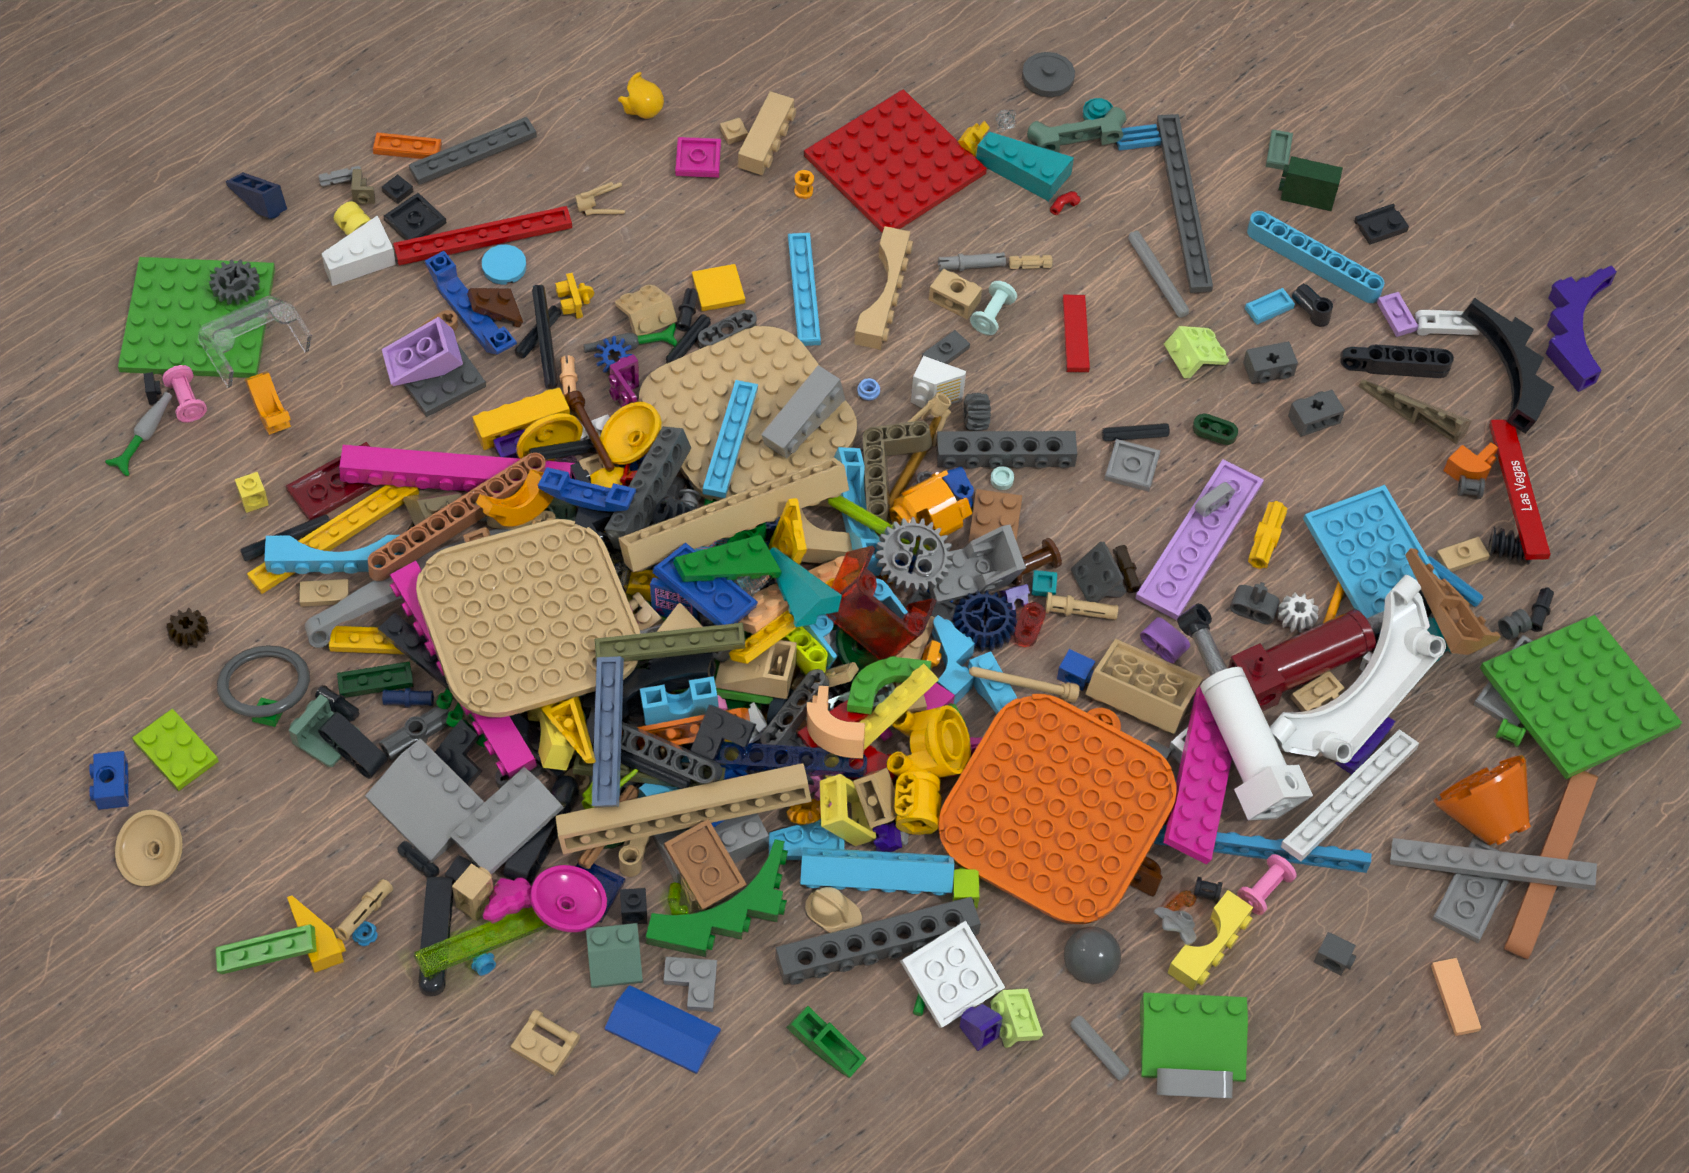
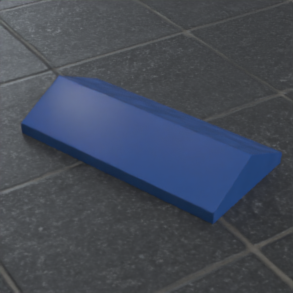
M630 985L617 1000L605 1026L606 1031L695 1074H698L721 1032V1028Z

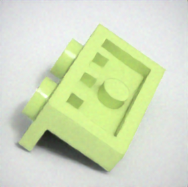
M1028 989L1002 990L990 1001L991 1009L999 1013L1003 1018L999 1035L1005 1048L1011 1047L1017 1041L1039 1040L1043 1036Z

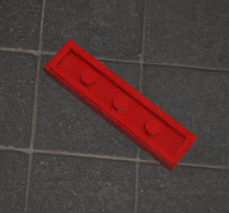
M1063 294L1066 372H1089L1085 295Z

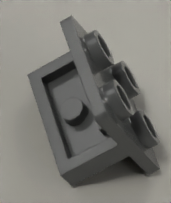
M1100 541L1071 568L1077 583L1089 602L1098 603L1105 596L1121 598L1127 592L1123 586L1124 578L1105 542Z

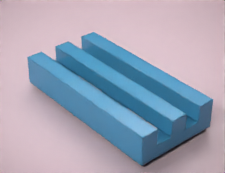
M1152 124L1121 128L1123 138L1116 142L1120 151L1161 145V138L1159 137V131H1157V125Z

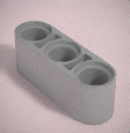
M1157 1068V1095L1232 1098L1233 1072Z

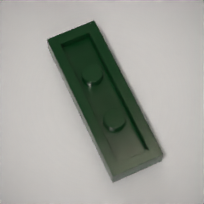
M410 661L337 673L339 694L344 695L345 698L383 692V690L414 687Z

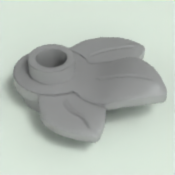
M1158 907L1154 910V913L1163 919V930L1177 931L1186 945L1194 943L1197 938L1193 930L1195 923L1193 917L1188 912L1172 911L1164 907Z

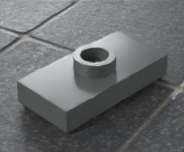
M954 330L922 353V358L926 356L949 364L970 348V343Z

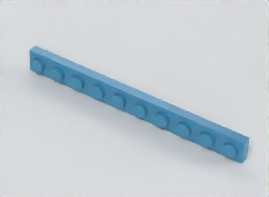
M1164 824L1154 844L1169 846L1163 843L1167 825ZM1217 832L1213 850L1216 853L1268 859L1272 854H1276L1285 858L1289 863L1367 873L1372 853H1365L1359 849L1343 850L1336 846H1317L1302 861H1299L1281 848L1284 839L1270 840L1262 836L1248 837L1241 836L1235 832Z

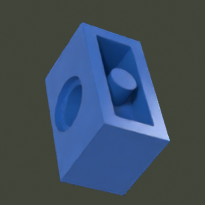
M125 752L93 754V764L89 765L91 779L94 778V786L89 788L91 801H95L98 810L129 807V773ZM113 778L112 781L104 783L105 780Z

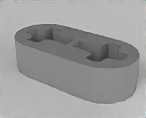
M1223 482L1203 496L1195 505V510L1202 517H1206L1228 502L1234 495L1235 490L1227 482Z

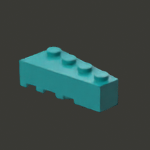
M988 132L977 145L976 159L986 168L1048 202L1071 175L1074 157L992 132Z

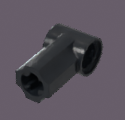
M1303 283L1298 286L1292 294V299L1310 315V320L1315 326L1324 327L1328 325L1333 309L1332 301L1328 298L1320 297L1307 284Z

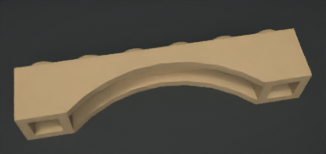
M884 226L879 247V258L886 270L888 282L879 299L868 309L860 313L855 330V345L881 350L883 341L887 342L890 329L887 328V325L893 322L894 311L892 307L897 306L899 293H896L897 288H902L904 276L901 274L902 271L907 270L909 261L906 255L912 252L913 241H910V231Z

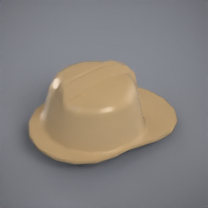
M833 887L817 889L806 900L805 910L808 917L829 933L862 924L860 909L838 889Z

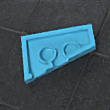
M821 819L811 824L794 825L769 832V854L775 839L785 841L784 850H788L787 860H802L803 847L844 850V840L821 827Z

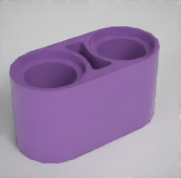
M1159 617L1140 633L1143 643L1170 663H1175L1190 648L1188 639Z

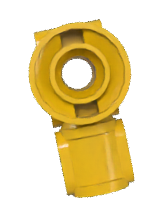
M949 705L916 713L906 710L891 724L910 739V749L912 755L908 756L902 752H895L887 760L888 770L898 777L894 808L897 814L896 827L902 832L923 835L932 834L938 829L941 812V795L938 792L940 790L939 778L961 774L970 760L971 743L968 729L960 713Z

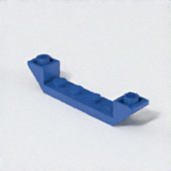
M445 251L425 260V264L439 293L487 353L498 355L517 344L505 326L499 329L488 315H482L473 311L467 296L469 290L457 277L456 265Z

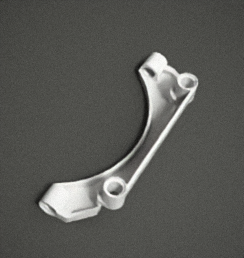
M1404 575L1386 595L1379 640L1369 663L1358 679L1344 693L1328 704L1309 711L1283 712L1270 726V730L1280 750L1314 757L1321 752L1328 759L1340 763L1349 762L1438 658L1443 655L1446 649L1445 640L1442 637L1431 635L1427 631L1430 624L1422 596L1419 594L1421 586L1414 578Z

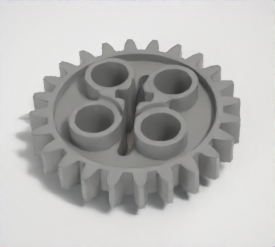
M912 517L910 523H907L906 519L903 518L901 526L895 521L892 528L886 527L885 534H881L879 538L881 542H878L876 545V549L880 551L876 552L875 558L880 559L877 567H884L881 576L889 575L887 583L893 580L896 581V589L900 585H904V592H907L908 588L912 587L914 594L917 593L919 587L925 593L928 585L935 589L936 582L942 584L943 576H948L950 572L948 568H951L953 564L950 561L953 553L948 552L952 544L944 543L948 536L940 537L939 535L941 528L934 531L932 529L933 522L926 526L922 518L918 524L914 517ZM916 537H919L920 542L916 552V560L913 564L912 574H909L908 570L913 556L912 551L915 547ZM900 539H907L910 544H903ZM923 545H930L933 550L928 551ZM895 560L903 561L905 566L897 565ZM918 566L926 567L928 572L920 571Z

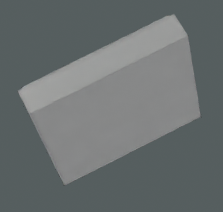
M1116 439L1104 480L1149 492L1161 451Z

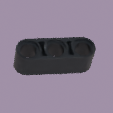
M335 712L318 729L322 739L368 779H371L388 761L386 755L340 713Z

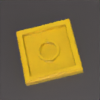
M735 264L692 272V279L698 293L701 311L745 304V296Z

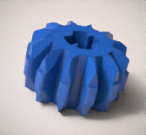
M616 336L612 337V344L610 345L609 341L605 338L603 342L606 348L598 344L597 349L603 351V353H596L594 357H602L603 360L596 363V365L599 367L605 363L606 366L603 372L606 373L610 365L616 363L614 360L608 359V355H610L608 352L610 350L618 351L620 356L617 358L619 359L628 357L632 354H626L625 351L630 350L631 345L622 348L621 346L624 344L625 339L622 338L617 345Z

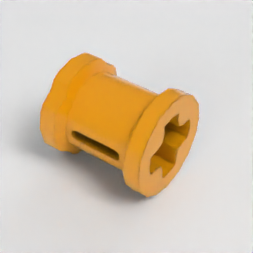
M807 170L798 171L794 178L796 183L794 193L798 198H810L813 195L812 184L814 182V175Z

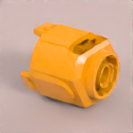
M947 470L932 474V477L901 493L902 496L894 500L893 507L889 509L892 524L896 521L900 526L903 518L906 519L907 523H910L912 517H914L918 524L923 518L926 526L933 522L932 529L934 531L941 528L939 533L941 537L944 535L948 536L963 527V519L970 516L972 511L967 498L956 501L952 491L942 479V477L948 475Z

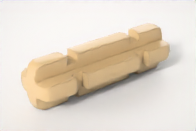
M1025 255L1022 258H1019V256L1009 257L1010 269H1019V267H1022V269L1040 268V266L1042 268H1051L1053 263L1051 255H1042V257L1040 255Z

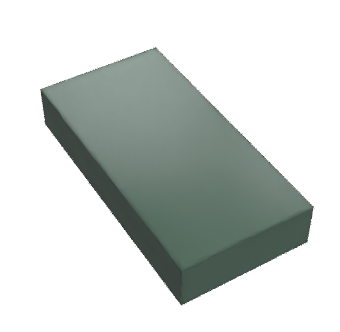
M1272 129L1266 167L1283 170L1284 165L1289 163L1293 133Z

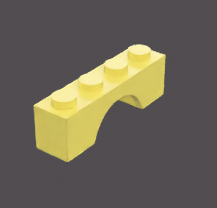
M540 707L526 711L528 720L540 722L541 737L538 753L542 767L567 770L575 749Z
M1227 890L1214 907L1210 918L1216 927L1217 938L1212 943L1201 947L1185 945L1171 962L1168 974L1192 991L1198 984L1202 986L1210 976L1208 971L1212 965L1217 967L1225 955L1222 952L1225 948L1231 949L1239 938L1236 935L1239 930L1243 929L1245 931L1253 918L1250 917L1253 907Z

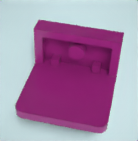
M632 354L610 365V376H608L611 388L609 393L614 401L619 402L620 408L637 402L636 395L632 390L639 387L638 359Z

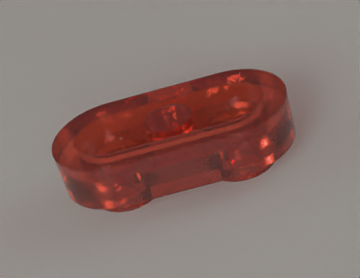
M1031 602L1023 607L1014 632V640L1018 645L1030 647L1036 643L1046 615V611L1041 604ZM1022 635H1027L1029 638H1023Z

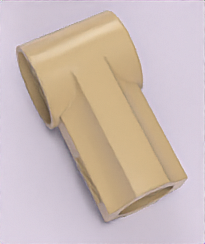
M650 836L624 842L623 848L619 851V869L623 875L633 877L640 873ZM629 859L635 860L634 862H631V863L626 862V860H629Z

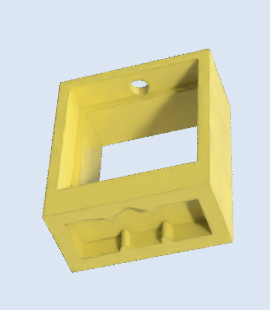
M841 774L821 780V827L854 846L876 840V832H873V827L870 828L854 782ZM847 801L851 803L852 820L848 818Z

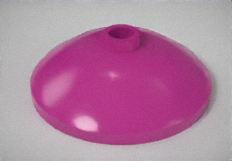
M559 865L548 868L537 876L531 888L530 900L537 916L550 927L560 931L581 932L592 928L601 920L606 910L607 897L602 884L594 875L579 867Z

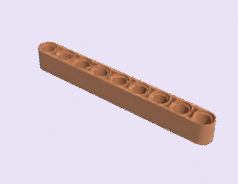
M539 453L528 454L372 552L368 557L370 578L375 581L388 579L391 577L390 574L418 560L487 516L483 513L482 507L473 505L476 503L479 495L497 499H505L514 495L524 484L530 469H532L531 467H538V469L533 470L545 471L546 462L544 456ZM455 515H461L462 517L456 518V517H453V516H455ZM441 527L443 529L435 530L434 528ZM415 540H423V542H420V543H417V542H414V541H415ZM397 552L404 553L402 555H395ZM376 565H383V567H381V568H376V567H374V566H376Z
M1583 771L1569 778L1539 856L1568 859L1598 776ZM1529 882L1504 950L1527 960L1529 959L1557 888L1556 885Z

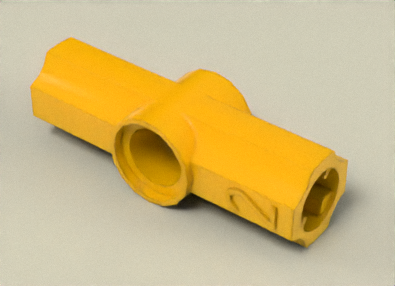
M1268 502L1262 522H1259L1253 540L1255 542L1248 562L1254 568H1267L1273 549L1277 546L1282 532L1281 526L1288 509L1281 502Z

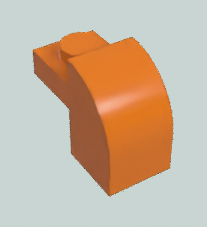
M1490 442L1476 455L1464 445H1461L1448 458L1443 471L1458 482L1461 475L1469 479L1479 480L1484 478L1486 480L1492 465L1497 459L1495 454L1498 447Z

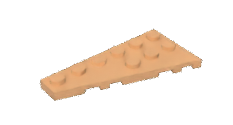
M841 556L808 571L825 583L831 578L845 580L859 571L861 566L859 560ZM778 584L770 585L765 589L750 594L751 597L758 601L757 607L738 623H743L744 631L755 634L787 611L789 605L787 601H784Z

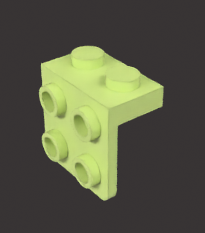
M1179 326L1164 343L1184 378H1191L1203 364L1226 365L1229 362L1226 351L1220 346L1215 338V333L1209 328Z

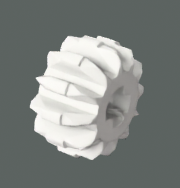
M1295 592L1292 597L1286 596L1283 602L1279 604L1278 620L1283 621V628L1290 627L1291 633L1295 629L1303 633L1305 629L1310 630L1317 623L1319 609L1318 606L1313 605L1314 598L1307 600L1305 594L1299 597Z

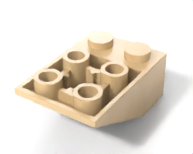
M779 640L748 664L732 661L731 658L725 662H720L715 680L716 688L787 699L796 664L797 643Z

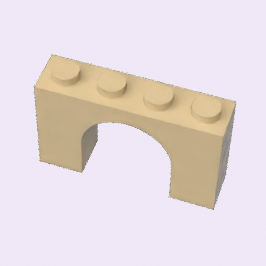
M786 470L782 477L796 471ZM828 498L815 505L832 507L828 504ZM801 508L800 514L807 547L806 554L801 562L825 564L841 556L850 558L853 550L849 533L826 531L815 527L806 519Z

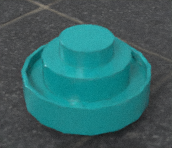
M1103 98L1090 99L1083 106L1082 116L1084 120L1104 118L1113 105Z

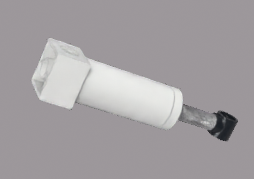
M1197 603L1178 616L1177 622L1180 629L1194 639L1210 674V677L1202 682L1200 688L1242 778L1243 784L1234 790L1248 820L1278 819L1311 798L1313 794L1300 766L1286 764L1241 667L1226 668L1209 631V624L1212 622L1211 614L1204 605Z

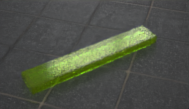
M531 906L530 908H523L517 913L508 914L495 923L488 922L414 952V958L424 977H427L550 926L537 916Z

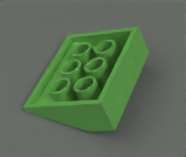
M1143 993L1140 1002L1141 1077L1157 1078V1068L1233 1072V1081L1245 1082L1248 1034L1247 997Z

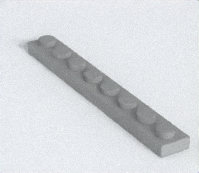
M1393 838L1390 865L1595 890L1597 863Z

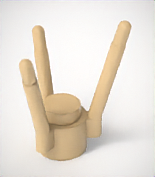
M610 182L588 192L575 195L579 212L585 211L586 216L591 214H625V210L592 209V207L596 206L595 196L622 186V183L613 185Z
M936 393L933 399L929 400L908 421L914 422L920 417L924 420L929 414L934 417L942 416L934 435L932 446H936L937 431H942L946 419L951 413L948 409L951 405L950 399L942 393Z

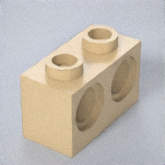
M471 863L452 886L456 908L475 921L483 914L485 906L489 904V896L494 892L492 875L488 870L483 867L478 868Z

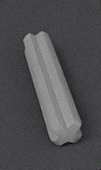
M1079 1015L1072 1020L1070 1024L1072 1029L1118 1080L1124 1079L1129 1074L1128 1067L1082 1016Z

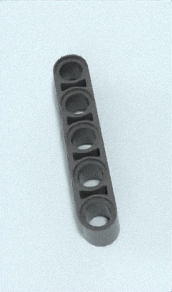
M622 722L623 737L621 738V749L700 783L717 782L721 778L722 767L718 762ZM640 737H643L645 740V747L642 750L637 745ZM662 746L667 749V757L665 759H662L659 754ZM685 755L690 760V765L687 769L681 763ZM707 765L712 769V776L709 779L704 775V768Z

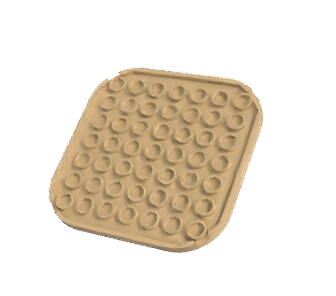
M754 326L665 364L647 376L639 392V402L649 403L659 412L661 428L664 426L684 429L691 445V450L680 471L686 480L688 479L691 482L695 491L711 501L713 499H724L703 494V485L735 380L758 384V391L726 498L780 478L786 470L799 471L831 459L835 456L838 447L852 448L857 434L856 416L851 406L845 400L799 446L797 451L792 453L787 459L764 444L761 434L819 365L796 336L776 327Z
M547 520L445 548L428 559L417 578L418 604L449 689L454 698L463 707L482 716H511L596 691L597 663L594 639L641 634L604 542L589 527L586 529L577 525L572 520ZM639 660L624 662L623 680L631 674Z

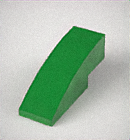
M809 1006L803 1008L786 1027L811 1051L848 1078L867 1059L830 1022L826 1023Z

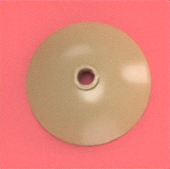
M144 810L133 815L123 825L117 837L115 857L121 874L129 882L139 886H154L165 881L174 872L180 861L183 845L180 829L174 819L161 811Z

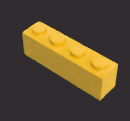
M559 387L553 390H546L532 397H525L511 404H504L490 411L480 412L472 417L474 430L483 450L494 447L493 440L526 429L536 420L550 414H570V409Z

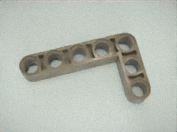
M914 421L875 426L866 429L863 433L867 511L891 524L889 514L890 495L887 456L928 450L932 446V438L929 425L926 422Z

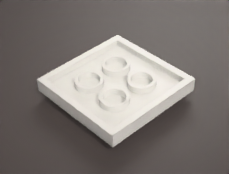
M966 921L900 960L939 1028L960 1017L968 1008L979 1005L1005 988Z

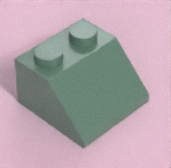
M637 923L595 927L586 930L591 988L643 983Z

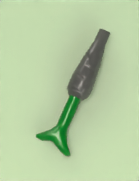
M672 323L667 329L659 333L639 336L635 333L615 335L616 344L618 345L623 338L625 342L621 347L625 348L631 345L630 350L636 349L640 344L659 341L667 342L675 347L678 343L674 337L676 325ZM613 336L606 338L610 345L612 344ZM602 339L593 343L583 344L585 353L603 352L597 349V345L599 344L606 348V345Z

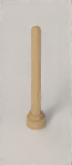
M971 667L969 669L971 676L1056 694L1064 701L1075 703L1079 696V685L1070 682L1056 685L979 667Z

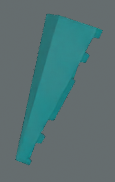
M773 547L770 549L772 556L782 571L780 578H776L784 601L788 602V611L794 617L795 627L816 624L818 615L838 612L841 594L777 548Z

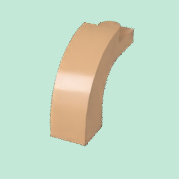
M819 686L818 696L813 695V701L807 702V729L811 738L818 746L832 754L863 759L865 723L845 722L833 717L828 711L829 686Z

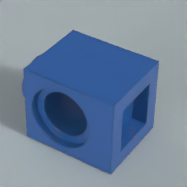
M1069 649L1059 666L1057 680L1064 683L1078 684L1079 690L1083 691L1086 684L1090 683L1095 661Z

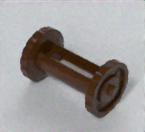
M1046 538L1042 540V549L1022 557L1026 569L1011 583L1015 586L1022 584V575L1046 564H1050L1054 568L1062 565L1060 552L1052 539Z

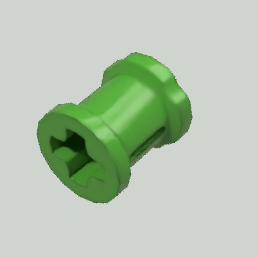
M1504 718L1495 737L1508 740L1518 748L1526 728L1513 725L1508 722V719Z

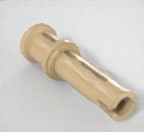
M1047 592L1045 613H1064L1065 616L1079 614L1116 620L1118 605L1075 600L1072 595L1063 597Z

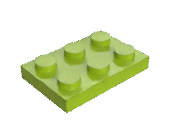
M173 708L132 737L139 749L178 791L219 762L217 756Z

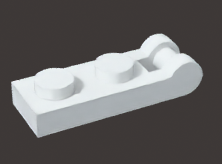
M1419 310L1415 313L1416 321L1418 322L1417 334L1421 336L1428 335L1429 333L1479 335L1480 331L1461 317L1463 311Z

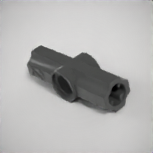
M436 706L420 717L413 716L409 718L404 727L379 742L383 753L392 761L419 739L427 743L430 736L448 726L446 719L449 710ZM416 730L421 731L420 733H415V734L412 733L413 731H416Z

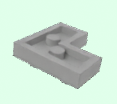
M666 957L664 985L689 986L687 1010L713 1012L717 960Z

